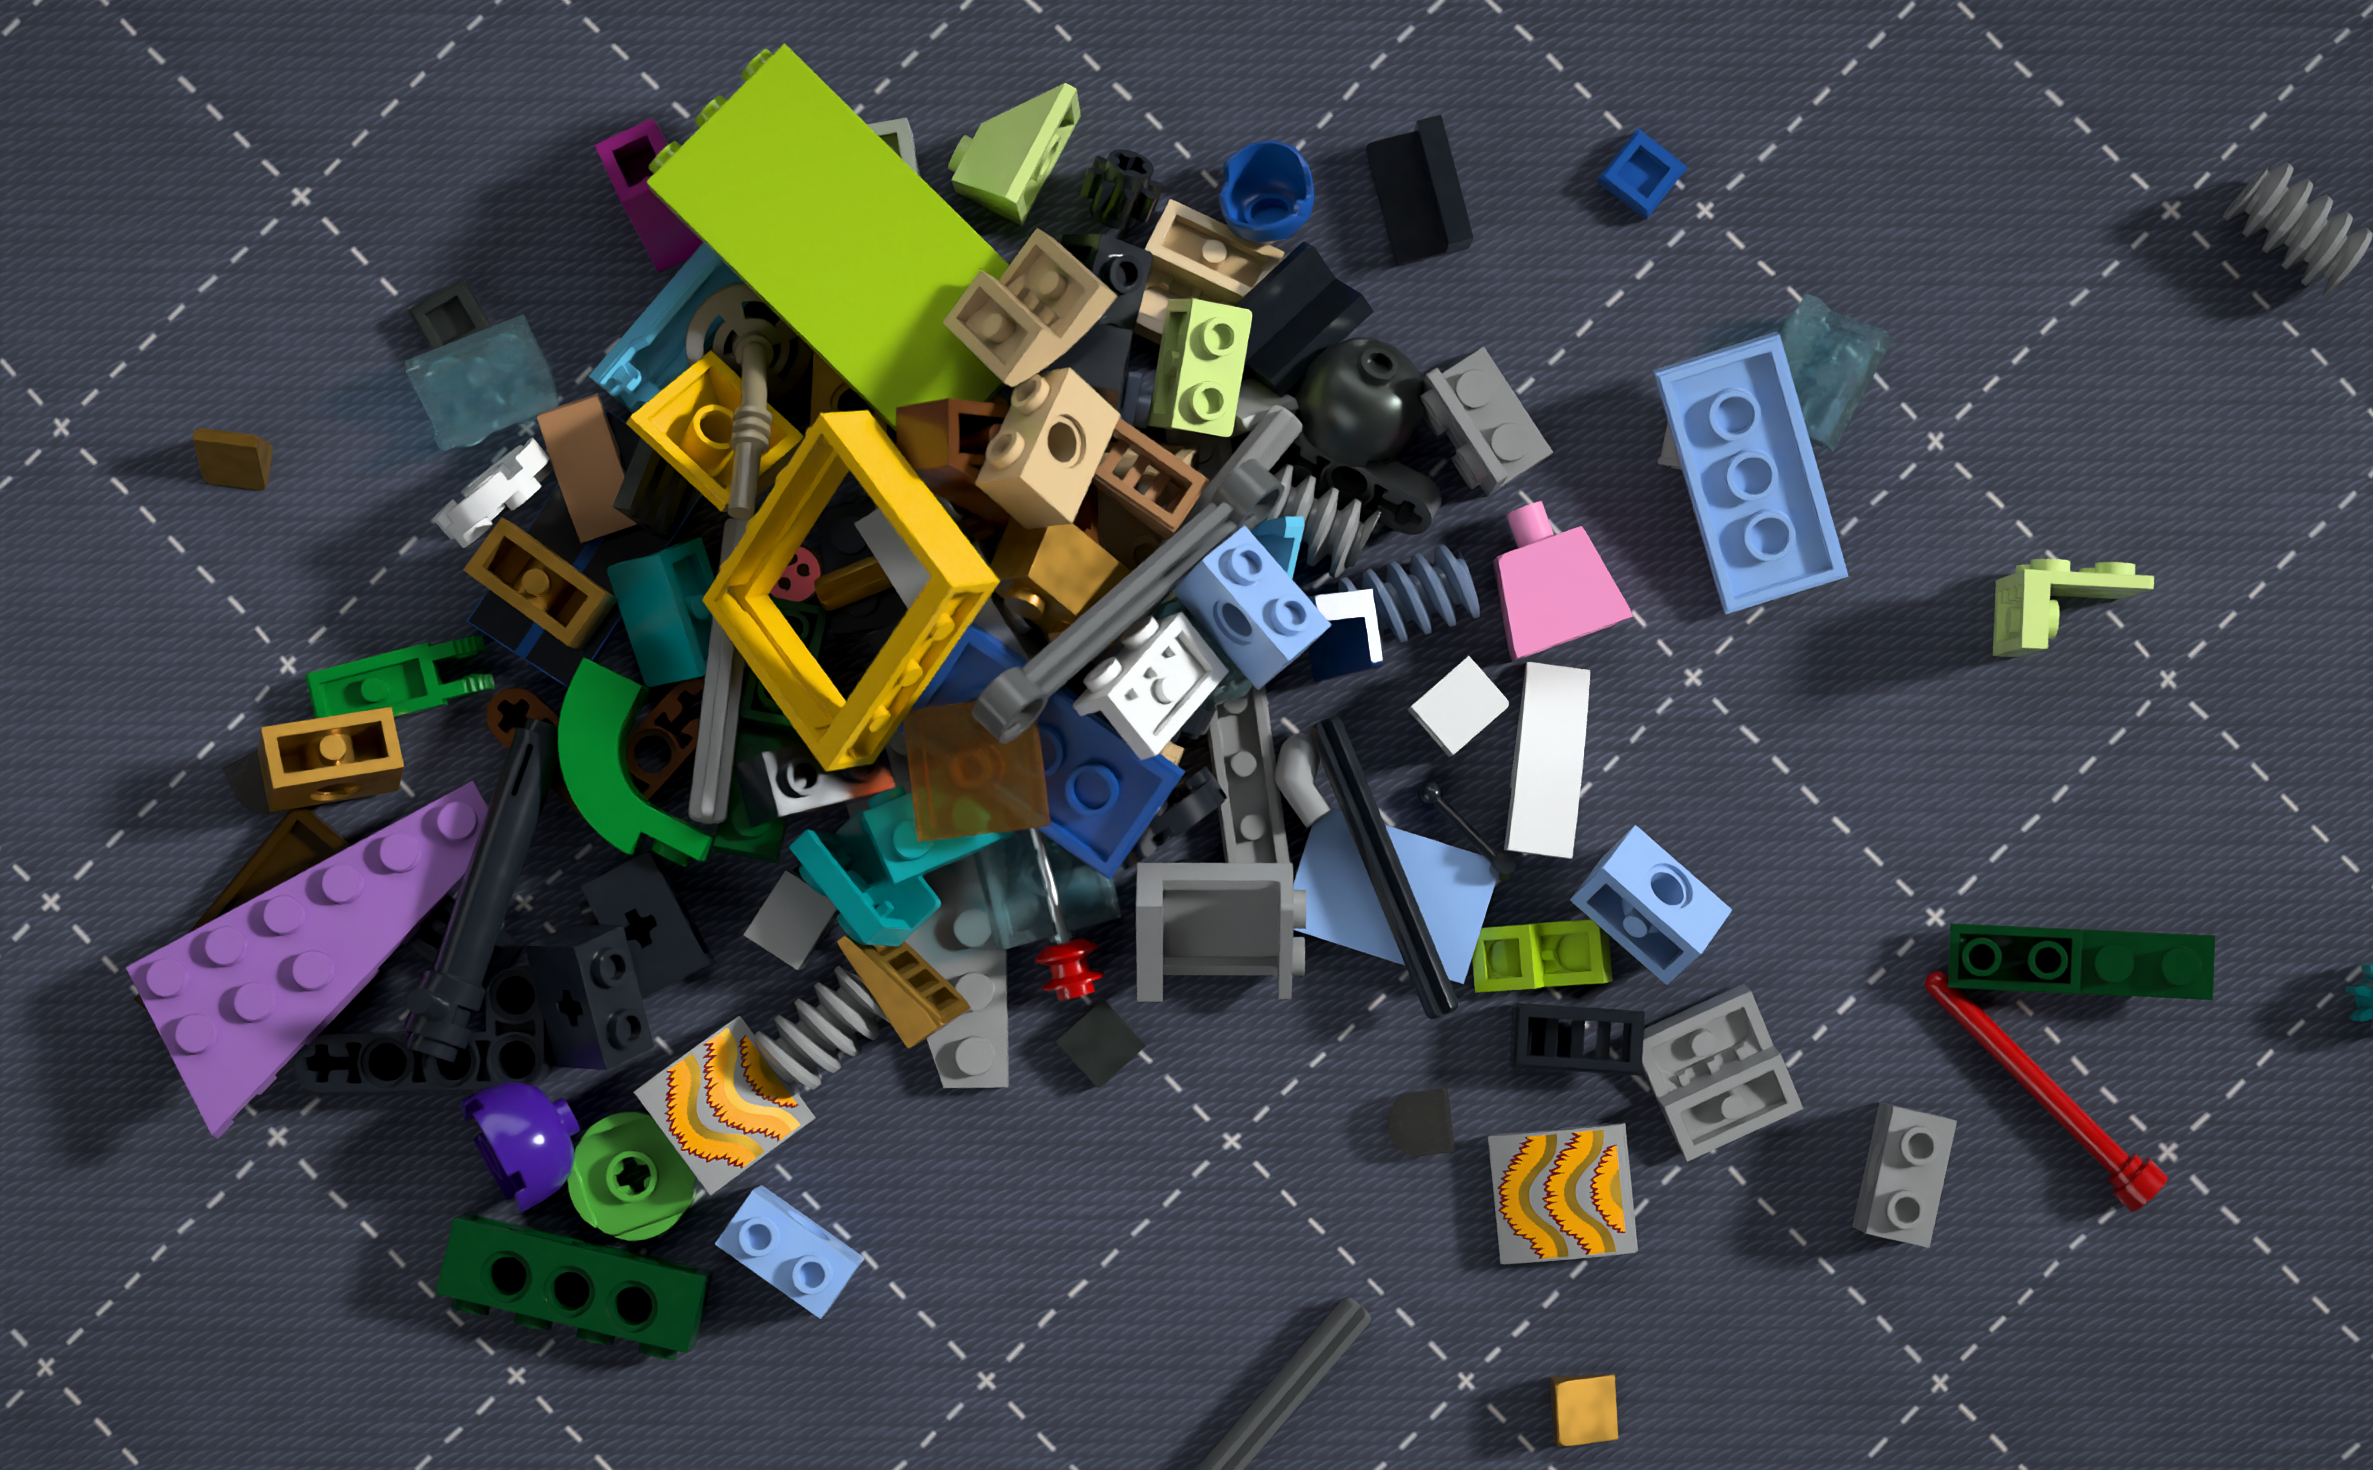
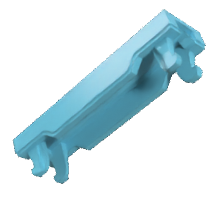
M702 243L589 377L634 414L690 368L686 356L685 340L688 325L699 305L715 291L727 285L743 281ZM749 301L742 302V307L744 308ZM720 314L713 320L707 330L704 340V354L713 345L715 333L724 321Z

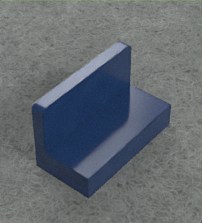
M1372 589L1308 597L1331 624L1308 647L1315 682L1328 681L1383 666Z

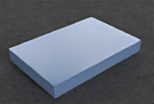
M1331 808L1332 811L1312 825L1293 883V890H1306V929L1293 930L1405 965L1342 811ZM1385 825L1449 980L1464 984L1497 880L1490 873L1489 867L1491 863L1482 855Z

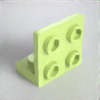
M2061 559L2030 560V565H2016V573L1996 580L1993 656L2021 657L2048 649V639L2056 637L2059 626V605L2057 600H2050V596L2124 599L2153 590L2154 576L2135 575V564L2122 562L2095 563V568H2081L2079 572H2070V561Z

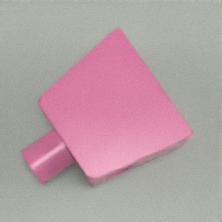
M1542 501L1526 505L1506 514L1518 549L1497 556L1493 561L1508 650L1512 662L1622 623L1633 617L1628 604L1582 526L1554 535Z

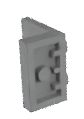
M1485 347L1480 348L1443 373L1436 367L1425 375L1422 382L1425 393L1420 396L1425 406L1423 419L1436 436L1446 432L1454 444L1457 453L1451 459L1457 471L1471 489L1480 485L1486 495L1489 496L1552 455L1553 451Z

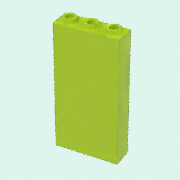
M785 43L774 54L768 49L763 50L742 71L740 77L745 83L728 100L719 95L700 112L694 122L699 129L682 146L677 141H673L654 158L649 165V169L654 174L646 181L651 192L895 431L896 407L945 398L989 403L1007 384L943 324V321L980 270L999 281L1010 265Z

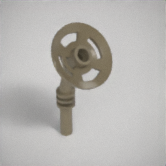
M744 282L727 285L708 296L694 312L688 325L685 340L686 356L691 367L704 356V340L713 320L719 314L724 319L713 339V353L742 378L741 406L736 408L733 413L734 422L731 428L732 435L729 444L731 449L735 451L727 512L729 516L740 520L751 519L754 515L761 454L768 451V439L771 432L772 415L766 410L767 402L785 395L800 381L807 370L812 355V349L782 319L774 326L770 321L761 317H745L742 302L763 301ZM734 330L730 338L732 353L724 354L725 340L729 333ZM797 337V352L794 362L788 372L781 378L778 374L784 368L789 357V340ZM779 343L780 348L777 359L770 367L769 365L774 356L772 345Z

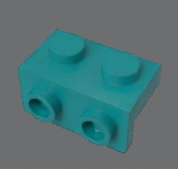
M946 765L927 776L930 785L906 794L903 786H898L869 799L867 802L870 809L863 812L859 824L864 835L869 834L891 886L894 888L1010 839L1014 832L1001 803Z
M864 810L857 811L836 833L813 830L803 832L789 846L802 863L799 872L804 881L820 895L828 896L840 912L837 916L838 923L856 942L866 945L899 947L941 906L940 899L922 876L892 888L869 834L864 835L859 824L861 816L865 812Z

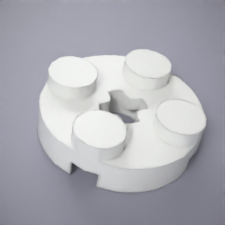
M530 438L524 446L520 444L472 481L467 486L469 489L464 493V500L457 504L452 499L433 520L450 540L455 538L463 548L467 547L492 526L491 520L506 505L512 511L541 487L539 483L553 471L552 466L548 463L550 457L534 438Z

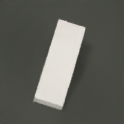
M1526 662L1510 783L1512 791L1504 851L1572 859L1583 769L1590 670Z

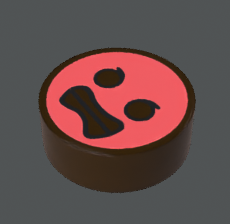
M801 544L768 596L807 604L814 601L818 597L814 588V581L824 575L823 562L818 554L808 546Z

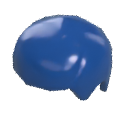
M1276 140L1250 143L1229 156L1223 165V187L1221 193L1218 194V202L1222 218L1237 237L1261 244L1288 240L1309 220L1315 200L1314 184L1309 164L1296 147Z

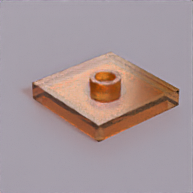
M976 701L912 709L903 720L918 842L1051 826L1038 718L1020 736L1008 743L1001 744L972 716V708Z

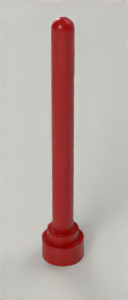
M1940 971L1930 973L1925 979L1927 992L2110 1173L2108 1181L2114 1186L2112 1194L2130 1212H2135L2143 1207L2162 1189L2168 1180V1176L2150 1158L2142 1160L2136 1153L2129 1156L1960 988H1948L1949 977L1945 973Z

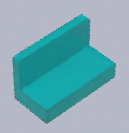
M702 538L683 541L652 555L609 566L607 573L615 597L619 599L617 603L645 685L652 687L705 675L713 615L702 599L715 578Z

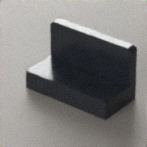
M1442 115L1416 121L1413 132L1370 142L1366 147V155L1395 263L1398 266H1403L1469 249L1474 236Z
M1302 242L1234 305V307L1248 309L1252 312L1244 369L1250 377L1280 397H1283L1304 377L1308 367L1328 346L1343 341L1374 311L1360 292L1335 278L1314 246L1307 242Z

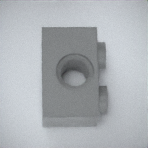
M1879 1102L1852 1227L1866 1234L1930 1248L1957 1124L1956 1120Z

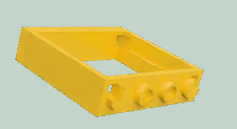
M868 410L820 413L813 426L807 428L805 439L789 464L777 475L775 486L759 511L747 522L745 533L729 558L720 565L721 571L702 601L824 770L832 771L874 763L1000 581ZM850 470L931 578L848 700L845 701L768 594Z

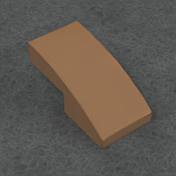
M596 393L537 413V419L548 454L580 543L637 525V523L612 507L626 473L620 460V449L599 394Z

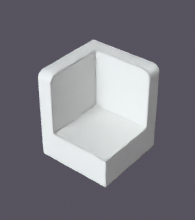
M1468 656L1407 710L1450 757L1509 706V701L1471 657Z

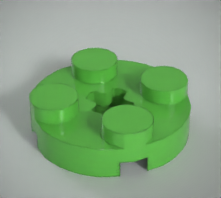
M640 1110L624 1111L598 1121L587 1130L575 1149L572 1172L567 1178L572 1202L586 1222L594 1228L598 1227L606 1234L614 1235L615 1238L637 1241L659 1235L675 1225L695 1201L698 1178L652 1116L647 1112ZM627 1157H634L638 1165L647 1164L650 1169L651 1176L644 1180L645 1191L641 1193H635L631 1185L620 1186L617 1181V1174L625 1170L624 1159Z

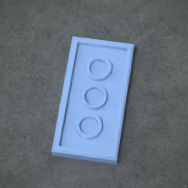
M1776 331L1653 370L1724 613L1729 614L1849 577L1780 334Z

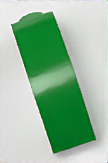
M583 658L566 693L558 727L560 765L565 783L578 810L604 839L628 855H639L648 836L656 839L651 850L675 863L686 867L690 857L698 861H707L714 848L715 836L661 810L649 802L636 787L629 771L627 762L628 738L633 724L651 690L595 661Z

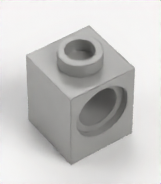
M785 870L744 933V936L796 970H801L806 967L840 912L828 896L820 895L814 891L801 875L793 870Z

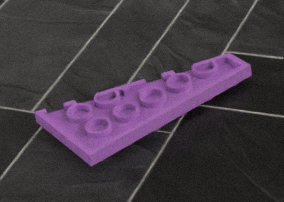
M473 781L126 967L212 1136L219 1139L234 1123L232 1119L256 1094L261 1095L277 1078L275 1074L303 1045H309L380 972L378 968L402 943L406 945L421 929L420 924L447 896H453L460 889L488 810L483 796Z

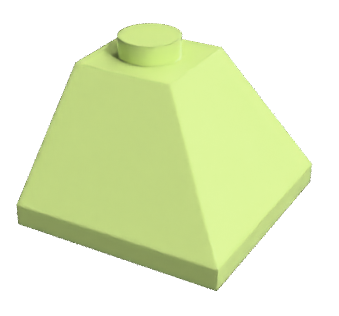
M1064 83L981 123L973 139L964 135L958 143L948 165V169L955 172L951 179L955 192L1023 226L1081 116L1077 89Z

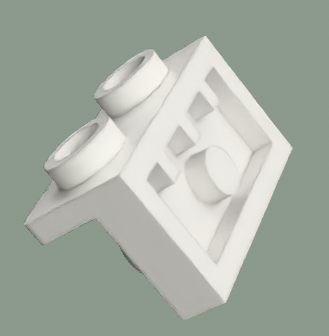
M1182 612L1156 621L1152 616H1147L1132 625L1121 637L1124 647L1115 657L1104 660L1088 673L1083 681L1088 688L1072 705L1080 716L1101 710L1140 760L1156 756L1229 672Z

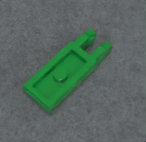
M478 635L434 646L427 642L304 674L315 719L392 707L393 717L397 719L448 706L447 701L465 698L495 689L492 674L484 675L482 673L463 677L462 680L443 684L437 663L476 656L479 652L485 650L483 638Z

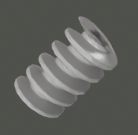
M2285 162L2270 171L2267 170V166L2236 197L2225 211L2223 218L2228 221L2244 211L2247 212L2249 217L2242 234L2248 237L2265 227L2269 233L2262 250L2268 253L2283 244L2289 247L2281 266L2287 270L2303 260L2306 261L2308 266L2301 282L2307 286L2324 276L2328 281L2321 296L2322 298L2332 291L2358 264L2367 251L2373 234L2365 227L2347 236L2353 220L2351 214L2344 211L2327 220L2333 204V200L2328 195L2320 196L2307 203L2313 188V183L2306 178L2287 187L2294 169L2292 165Z
M1286 463L1273 475L1284 485V493L1278 504L1263 521L1281 517L1303 516L1304 530L1300 547L1304 543L1308 544L1306 564L1313 567L1328 554L1331 556L1329 576L1337 578L1349 566L1354 567L1382 512L1377 510L1366 521H1359L1360 500L1354 498L1340 511L1336 509L1339 492L1337 488L1332 486L1317 499L1314 497L1316 478L1309 475L1299 485L1294 487L1291 485L1293 466Z
M839 965L834 969L840 987L837 991L830 989L820 982L814 985L820 1005L815 1008L799 998L794 1002L800 1018L797 1024L778 1015L774 1020L780 1038L775 1041L760 1031L754 1035L758 1047L768 1063L799 1096L800 1091L796 1081L813 1090L821 1085L816 1065L831 1073H835L841 1068L836 1048L852 1057L861 1052L855 1032L875 1040L881 1035L875 1016L878 1015L890 1022L859 975H854Z

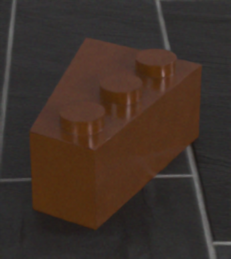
M945 398L896 407V447L928 489L1005 530L1011 515L979 488L975 482L987 459V448L993 438L998 435L1011 405ZM1090 482L1073 520V524L1098 544V487Z

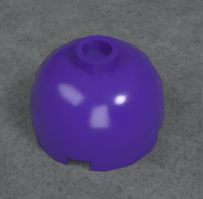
M505 1081L503 1082L504 1084L484 1088L461 1100L459 1104L465 1122L475 1118L480 1126L482 1133L473 1138L474 1143L507 1201L515 1197V1211L520 1214L544 1201L559 1190L570 1176L575 1160L570 1136L580 1132L574 1114L563 1098L551 1102L537 1086Z

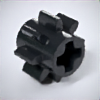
M1118 149L1110 152L1107 160L1099 155L1095 157L1092 168L1087 169L1079 194L1092 199L1089 211L1096 221L1113 229L1124 230L1131 228L1135 220L1144 224L1148 222L1151 212L1155 211L1164 186L1162 183L1151 180L1154 167L1147 158L1130 150Z

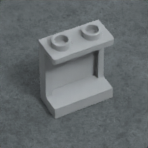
M1137 863V1002H1163V975H1273L1278 978V999H1292V976L1305 975V938L1293 937V929H1306V890H1293V863Z

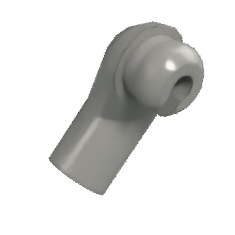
M1297 733L1290 736L1281 746L1274 773V781L1307 828L1330 813L1332 809L1314 784L1321 760L1310 735Z

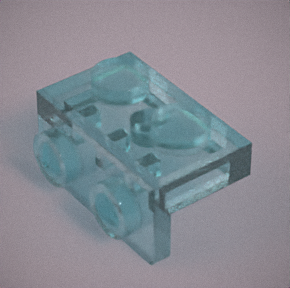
M1805 294L1797 310L1793 311L1786 319L1782 329L1781 341L1810 443L1834 452L1893 339L1884 329L1831 311L1819 297Z
M524 314L405 361L406 373L433 424L434 438L440 451H446L456 446L470 447L483 441L489 433L515 423L527 424L538 420V413L555 408L559 404L554 376Z

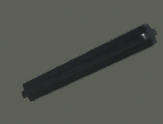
M1338 716L1320 721L1310 727L1311 738L1424 1012L1429 1019H1437L1452 1013L1458 1008V1000L1344 724Z

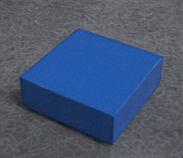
M1638 128L1596 182L1647 220L1688 167Z

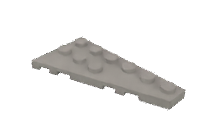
M898 730L895 731L885 746L896 787L903 786L906 794L930 785L927 776L946 766L945 763ZM869 799L847 804L850 818L859 810H869L870 806L867 802ZM1002 805L1003 810L1006 814V807ZM1005 840L922 875V878L940 899L941 906L905 940L908 945L965 998L971 1009L943 1029L927 1038L943 1088H993L1009 1086Z

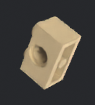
M1071 368L1036 373L1019 383L1013 391L1011 407L998 435L993 438L987 448V459L975 484L1026 529L1072 524L1120 414Z

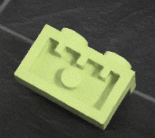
M1168 299L1147 426L1169 430L1193 431L1220 437L1232 435L1252 321V312L1250 310L1198 299Z

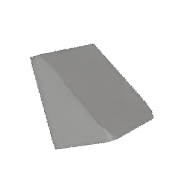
M1253 378L1242 381L1233 433L1229 437H1218L1219 439L1224 438V441L1252 431L1271 407L1275 405L1282 406L1295 414L1296 409H1299L1297 400L1287 393L1280 397Z

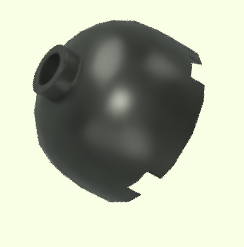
M1354 337L1328 346L1308 367L1295 397L1299 409H1296V413L1299 410L1300 416L1305 422L1302 432L1308 442L1326 457L1351 467H1366L1369 460L1379 461L1385 458L1387 460L1384 465L1395 462L1411 447L1422 421L1425 410L1420 397L1425 393L1422 378L1407 355L1394 345L1376 338Z

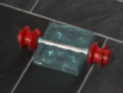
M1014 812L1008 813L1006 816L1014 832L1013 836L1010 839L973 854L996 949H1008L1048 938L1049 943L1057 942L1045 946L1035 958V963L1050 966L1052 979L1041 987L1042 991L1055 990L1058 1000H1067L1093 993L1095 991L1093 981L1105 976L1102 971L1090 969L1087 956L1096 950L1098 946L1096 943L1084 938H1070L1075 937L1074 930L1122 917L1113 879L1108 880Z

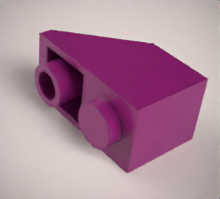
M654 118L595 144V147L629 219L657 272L660 274L688 261L703 242L651 192L646 183L654 174L649 169V165L669 145L665 133Z

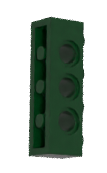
M466 1212L453 1218L435 1294L453 1298L451 1307L462 1312L489 1315L491 1307L514 1312L513 1322L522 1326L540 1330H551L553 1322L577 1327L576 1337L585 1341L613 1345L615 1337L640 1342L638 1350L640 1353L656 1358L675 1360L678 1351L688 1353L696 1346L714 1271ZM503 1257L515 1258L524 1266L526 1282L521 1290L508 1289L500 1282L497 1269ZM565 1272L578 1273L587 1281L589 1296L585 1304L574 1305L562 1297L559 1283ZM627 1287L641 1288L650 1296L652 1311L647 1319L637 1320L631 1318L623 1310L621 1298Z

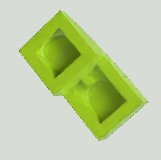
M1592 919L1481 928L1472 956L1475 993L1597 984L1613 981L1609 934Z

